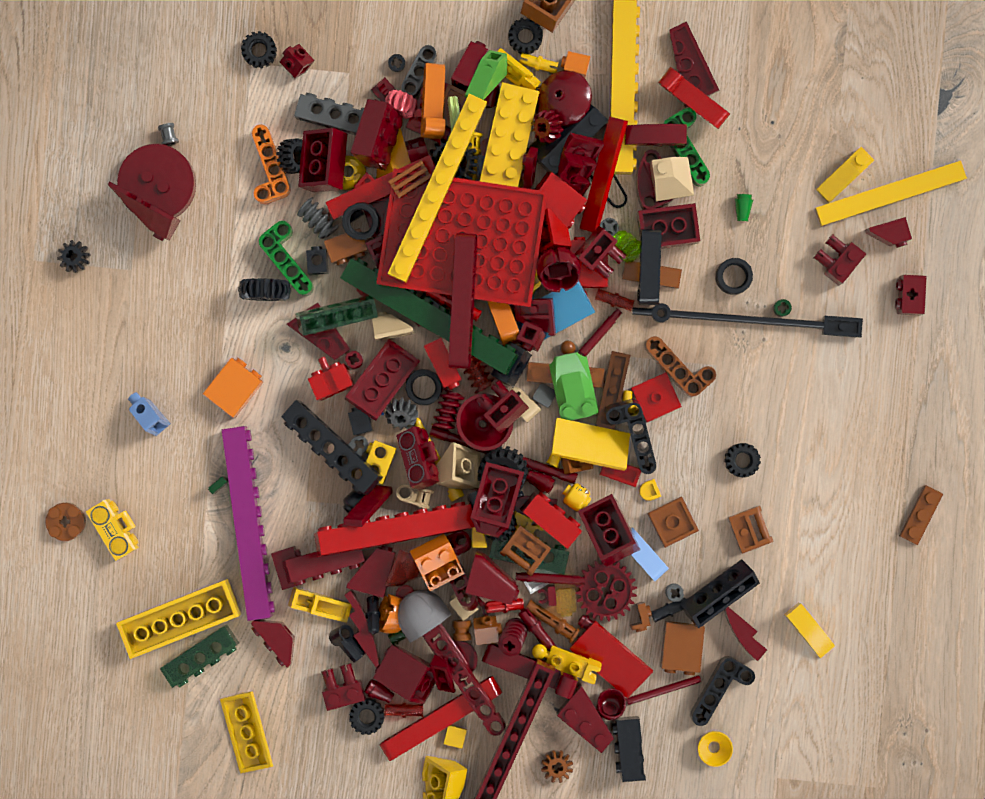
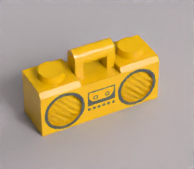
M105 499L87 510L86 513L113 558L117 561L139 548L136 536L128 532L136 526L126 510L118 514L117 511L119 509L113 500ZM120 518H122L127 528L123 527L119 520Z

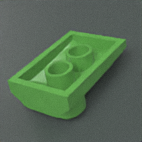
M578 352L555 356L549 367L561 419L575 420L599 413L587 356L584 357Z

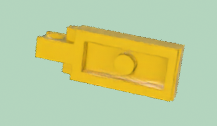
M501 48L497 51V52H501V53H506V52H505L503 49H501ZM506 53L507 75L505 77L516 86L536 90L541 82L526 67Z

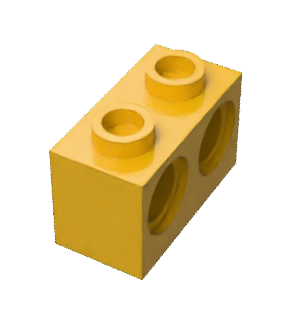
M374 440V443L370 442L366 453L369 456L366 462L379 468V474L383 476L379 483L384 484L397 448ZM378 447H383L386 450V455L383 458L376 456L375 452Z

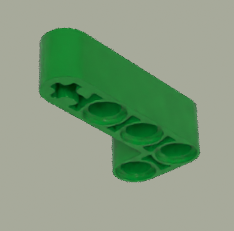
M685 108L666 119L663 124H687L688 129L694 124L697 115L693 109ZM689 114L692 121L685 122L682 115ZM687 136L685 148L670 147L676 157L692 156L695 159V164L689 165L691 179L695 186L701 187L708 182L710 172ZM698 173L700 175L704 174L705 177L703 178V180L696 178L698 176Z
M279 221L260 236L259 245L294 289L302 296H309L314 290L312 281L282 246L292 236L293 229L286 221ZM281 226L288 227V232L285 235L279 234ZM267 238L273 239V244L270 247L264 246V240ZM281 252L284 253V261L277 262L276 255ZM291 267L297 268V274L294 277L288 276V270ZM301 279L303 283L308 284V290H300L302 286L297 280Z

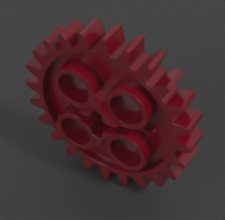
M595 560L594 567L587 564L589 570H581L584 574L583 577H585V585H575L580 588V590L575 591V594L581 596L576 601L583 602L580 606L581 609L587 607L586 615L591 612L593 613L592 619L599 615L600 621L606 617L608 622H610L611 616L618 620L617 614L620 613L622 616H625L623 610L630 611L628 604H635L631 597H637V594L632 592V590L637 589V586L631 583L636 580L635 578L629 579L632 572L625 573L626 566L619 568V561L615 565L611 564L606 567L602 561L599 565ZM599 572L606 574L604 582L600 583L596 580V575ZM613 574L614 578L609 585L611 592L605 594L601 606H598V602L603 595L601 588L607 586L609 578ZM617 580H621L624 583V587L619 591L615 590L613 586ZM589 591H598L597 599L590 600L588 598ZM608 598L616 600L614 607H606L605 603Z

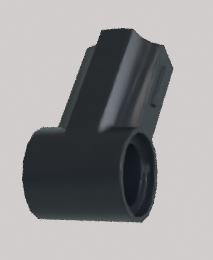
M342 625L330 632L329 640L331 644L339 646L353 663L366 654L355 639L353 629L349 625Z

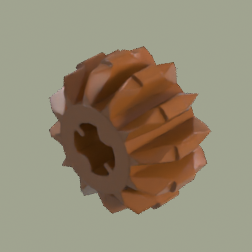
M552 750L553 756L551 757L546 753L545 757L547 760L541 761V764L545 765V767L541 768V771L547 772L545 774L546 779L552 776V783L555 782L556 778H558L559 783H562V776L567 780L569 779V775L566 772L573 773V769L569 767L573 765V761H567L570 757L569 754L562 757L563 750H560L558 755H556L555 750ZM559 762L562 768L554 770L552 765H556Z

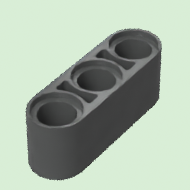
M425 45L420 49L402 83V92H406L405 88L408 85H413L416 88L413 93H407L412 95L413 98L419 95L423 87V75L416 76L414 74L415 70L418 68L424 70L425 63H436L437 53L433 46ZM426 52L433 53V57L428 60L423 55Z

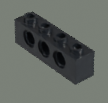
M741 559L680 605L687 617L699 629L760 584L755 572Z

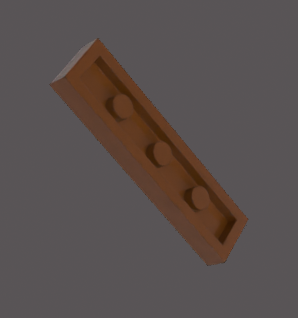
M611 351L595 426L615 430V425L610 424L606 419L605 409L610 404L621 402L631 356L629 354ZM616 410L609 413L611 418L618 416V411Z

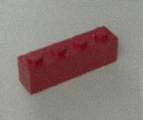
M362 549L318 557L316 551L282 561L288 584L294 583V586L306 583L305 579L312 577L314 581L324 578V573L330 572L331 575L341 573V568L349 567V570L358 568L360 563L365 562Z

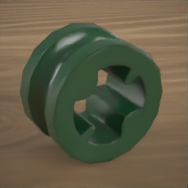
M781 299L774 304L773 310L777 316L784 317L790 314L792 306L788 300ZM781 303H785L784 306L787 305V310L784 313H781V310L778 311V306H781Z

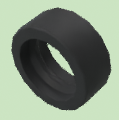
M365 202L349 206L342 217V226L345 232L351 238L357 240H365L373 236L380 225V216L377 210L371 204ZM365 210L371 215L372 225L368 231L357 232L351 227L350 217L353 212Z
M730 258L718 267L715 280L723 292L737 295L750 287L753 281V271L745 260ZM731 265H737L745 272L744 283L736 288L728 286L723 279L725 269Z
M420 369L414 371L408 377L406 392L414 403L430 405L439 399L442 393V383L435 372L428 369ZM421 376H427L435 383L433 395L426 399L417 397L413 392V383Z

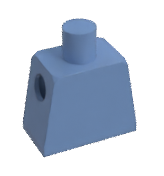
M137 392L128 398L132 404L129 411L146 432L157 436L171 424L151 400L145 397L141 398Z

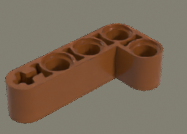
M653 336L645 342V350L687 396L694 397L699 395L716 379V371L710 366L701 368L693 375L661 338ZM650 341H657V348L659 350H662L664 348L665 351L660 353V355L657 357L655 354H657L658 351L655 348L650 349ZM665 354L672 358L669 365H665L662 362V356ZM676 369L684 371L683 379L676 378ZM704 370L711 372V379L709 381L704 380L702 377ZM689 383L697 385L696 393L688 391Z

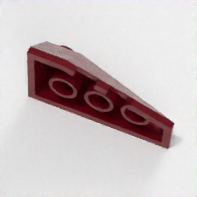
M109 181L108 186L150 231L154 232L153 237L161 241L164 239L170 241L181 220Z

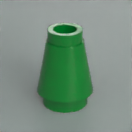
M737 194V197L734 198L737 221H748L754 200L752 199V194Z

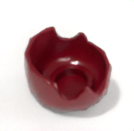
M608 688L601 692L597 701V710L600 716L607 720H616L621 717L626 709V698L623 693L613 688Z

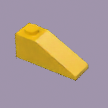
M862 147L858 148L816 190L830 203L874 159Z

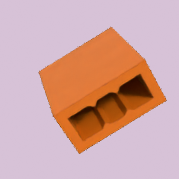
M231 358L203 393L233 418L238 416L264 383L260 379L262 375L254 369L249 371L246 368L247 364L240 358L236 360Z

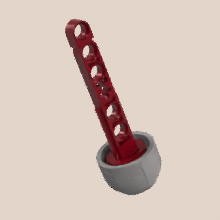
M417 590L409 593L399 605L398 622L401 630L409 642L421 636L424 638L434 655H437L449 666L452 679L477 716L483 720V725L487 731L493 736L500 735L506 727L504 719L499 712L496 713L494 704L442 625V622L451 615V612L443 600L431 591ZM440 634L441 636L434 641L433 638ZM438 641H445L447 649H439L437 646ZM451 656L455 657L458 660L457 666H451L448 658ZM462 675L468 676L466 680L460 679ZM472 682L473 685H470L468 689H466L465 687ZM470 690H478L480 694L479 698H472L470 696ZM481 706H488L490 714H483L480 709ZM494 721L499 722L501 730H493L491 723Z

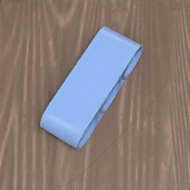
M632 527L631 530L641 550L631 554V556L656 581L669 568Z

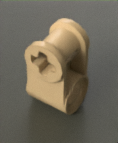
M518 387L511 388L510 390L513 389L516 393L518 391L521 393L519 397L529 407L521 415L528 423L541 411V408L522 389Z
M409 484L400 485L396 491L399 500L427 509L430 508L431 494H434V490L425 488L420 491L410 488ZM403 487L409 488L411 492L407 498H402L399 494L400 489Z

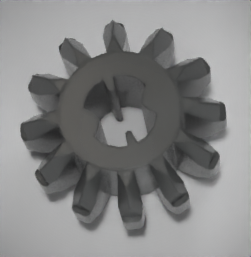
M402 397L399 401L395 398L392 403L388 404L385 417L388 424H393V429L395 427H399L400 430L403 427L409 429L411 425L416 423L418 410H416V404H411L410 400L404 401Z

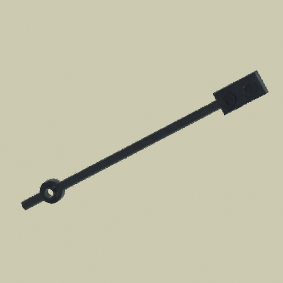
M664 303L655 305L653 309L632 308V315L652 316L653 320L658 323H664L669 318L815 328L822 329V335L862 337L863 318L823 316V321L677 311L670 310L669 306ZM658 310H662L664 312L663 317L658 316Z

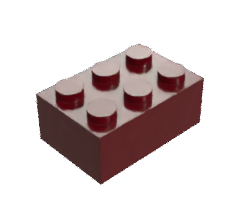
M367 99L350 153L366 167L386 170L391 161V153L396 145L397 134L402 126L403 117L388 102Z
M335 128L303 131L299 188L310 192L343 190L347 133Z
M696 203L639 210L636 213L640 242L641 229L661 230V249L693 245L701 241Z
M613 494L578 511L598 556L606 567L641 550Z

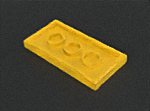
M556 418L551 455L625 471L627 469L630 433Z

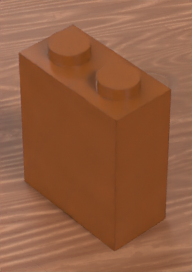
M665 621L660 667L665 669L664 672L676 673V670L684 671L685 675L693 676L695 672L700 673L705 632L704 625L698 629L695 624Z

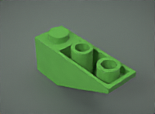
M489 50L483 56L465 93V97L471 94L484 100L507 75L506 53Z

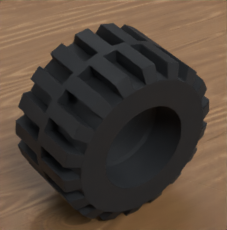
M500 446L496 450H491L489 453L486 452L478 468V481L482 479L486 462L506 465L511 469L524 472L521 490L527 477V462L523 460L524 456L521 453L517 454L518 450L515 448L512 451L510 446H506L505 449Z

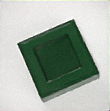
M222 476L208 490L211 494H216L229 481L226 477Z

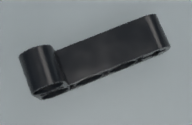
M641 229L640 272L637 290V302L639 305H659L661 230Z
M628 399L608 405L605 409L607 421L613 425L627 422L641 472L644 474L653 473L656 470V460L640 403L635 399ZM632 405L638 407L635 413H629L628 408ZM616 410L619 412V415L616 418H611L609 413ZM635 424L643 425L640 431H634L632 428ZM640 442L647 443V447L645 449L637 448ZM646 455L649 461L648 467L645 466V461L643 457Z
M730 656L721 658L691 710L690 717L692 721L698 726L706 725L732 680L734 679L743 685H750L755 680L754 671ZM727 661H732L733 668L728 671L725 670L724 664ZM743 671L750 672V677L747 680L741 679ZM717 678H723L724 680L721 687H715L714 685ZM707 695L714 696V701L711 704L705 703ZM697 713H698V714H701V713H702L703 716H704V718H703V719H702V718H699V719H698V718L696 717V714H697Z

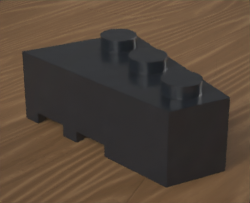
M639 716L619 717L616 719V723H612L613 735H617V742H614V752L618 754L619 762H615L616 774L620 773L622 782L646 781L643 766L644 756L642 754Z

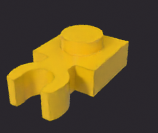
M516 511L514 512L517 522L516 530L521 525L533 535L536 529L543 531V528L539 525H531L533 520Z

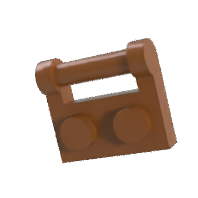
M760 505L728 517L742 554L774 542L766 528ZM751 515H754L762 539L759 541L749 519Z
M520 525L503 547L500 554L502 556L506 555L525 569L528 575L532 576L552 548ZM515 545L534 559V563L532 565L513 552L511 547Z

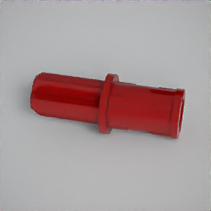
M522 598L512 601V605L498 601H489L485 604L487 613H507L508 611L522 610L524 608Z

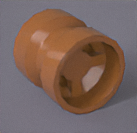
M453 620L452 627L455 631L452 634L453 641L472 640L471 633L469 632L471 620Z

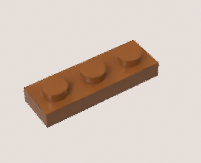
M925 485L899 536L918 545L943 493Z

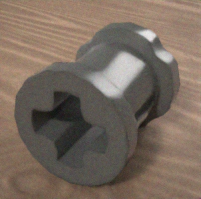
M174 123L158 126L163 139V145L171 146L179 143L178 138L175 136Z
M672 583L666 587L665 594L673 602L680 601L684 597V590L680 585ZM672 588L674 590L678 588L677 592L679 595L677 597L675 595L671 597L672 593L670 591Z

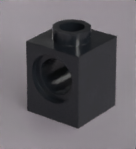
M322 246L311 247V250H306L308 274H329L327 250L322 249ZM317 255L321 256V264L314 265L312 262L313 258Z
M356 407L351 408L352 412L348 413L353 435L374 431L370 417Z

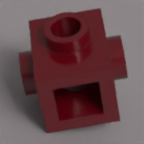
M298 44L294 47L289 46L282 53L284 56L280 63L294 78H297L306 73L315 60Z

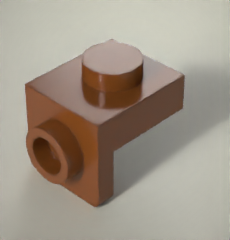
M562 458L564 474L593 469V464Z
M643 601L636 603L641 622L630 625L631 630H636V632L645 631L647 626H651L649 617L652 616L650 606L645 605Z

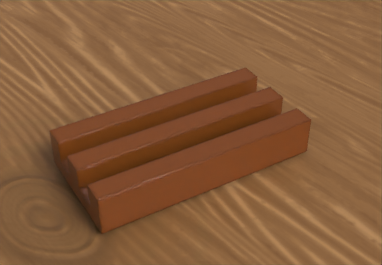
M421 160L388 182L398 198H401L431 179V175ZM417 168H422V170L418 171L417 173L407 178L403 182L399 183L398 185L394 184L395 182L410 174ZM425 173L426 176L399 192L398 189Z

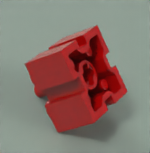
M325 357L318 359L322 370L311 373L312 377L308 378L318 401L325 400L354 386V381L347 365L337 362L329 366Z

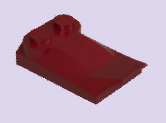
M486 462L470 517L476 532L499 538L504 531L509 529L524 472Z

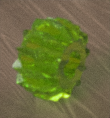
M624 230L615 233L613 237L618 241L615 245L627 255L625 259L620 256L619 258L627 263L636 260L640 254V241Z

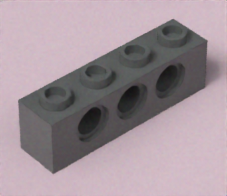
M306 93L305 95L300 94L294 116L300 121L326 128H335L345 133L356 135L364 108H361V110L355 109L349 103L340 105L336 104L333 99L324 98L322 100L318 99L315 94ZM315 106L322 107V111L319 114L312 112ZM333 111H340L341 115L339 118H331ZM351 116H358L359 121L356 124L349 123Z

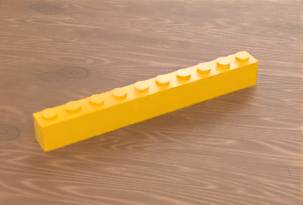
M613 0L610 116L628 121L627 125H637V120H634V113L638 112V101H634L635 94H638V82H635V75L639 73V63H635V56H639V44H636V37H639L640 25H636V18H640V6H637V0ZM625 135L614 172L617 175H632L633 170H636L637 159L633 158V151L637 150V146L625 145Z
M468 94L388 275L405 283L407 282L485 110L487 101Z

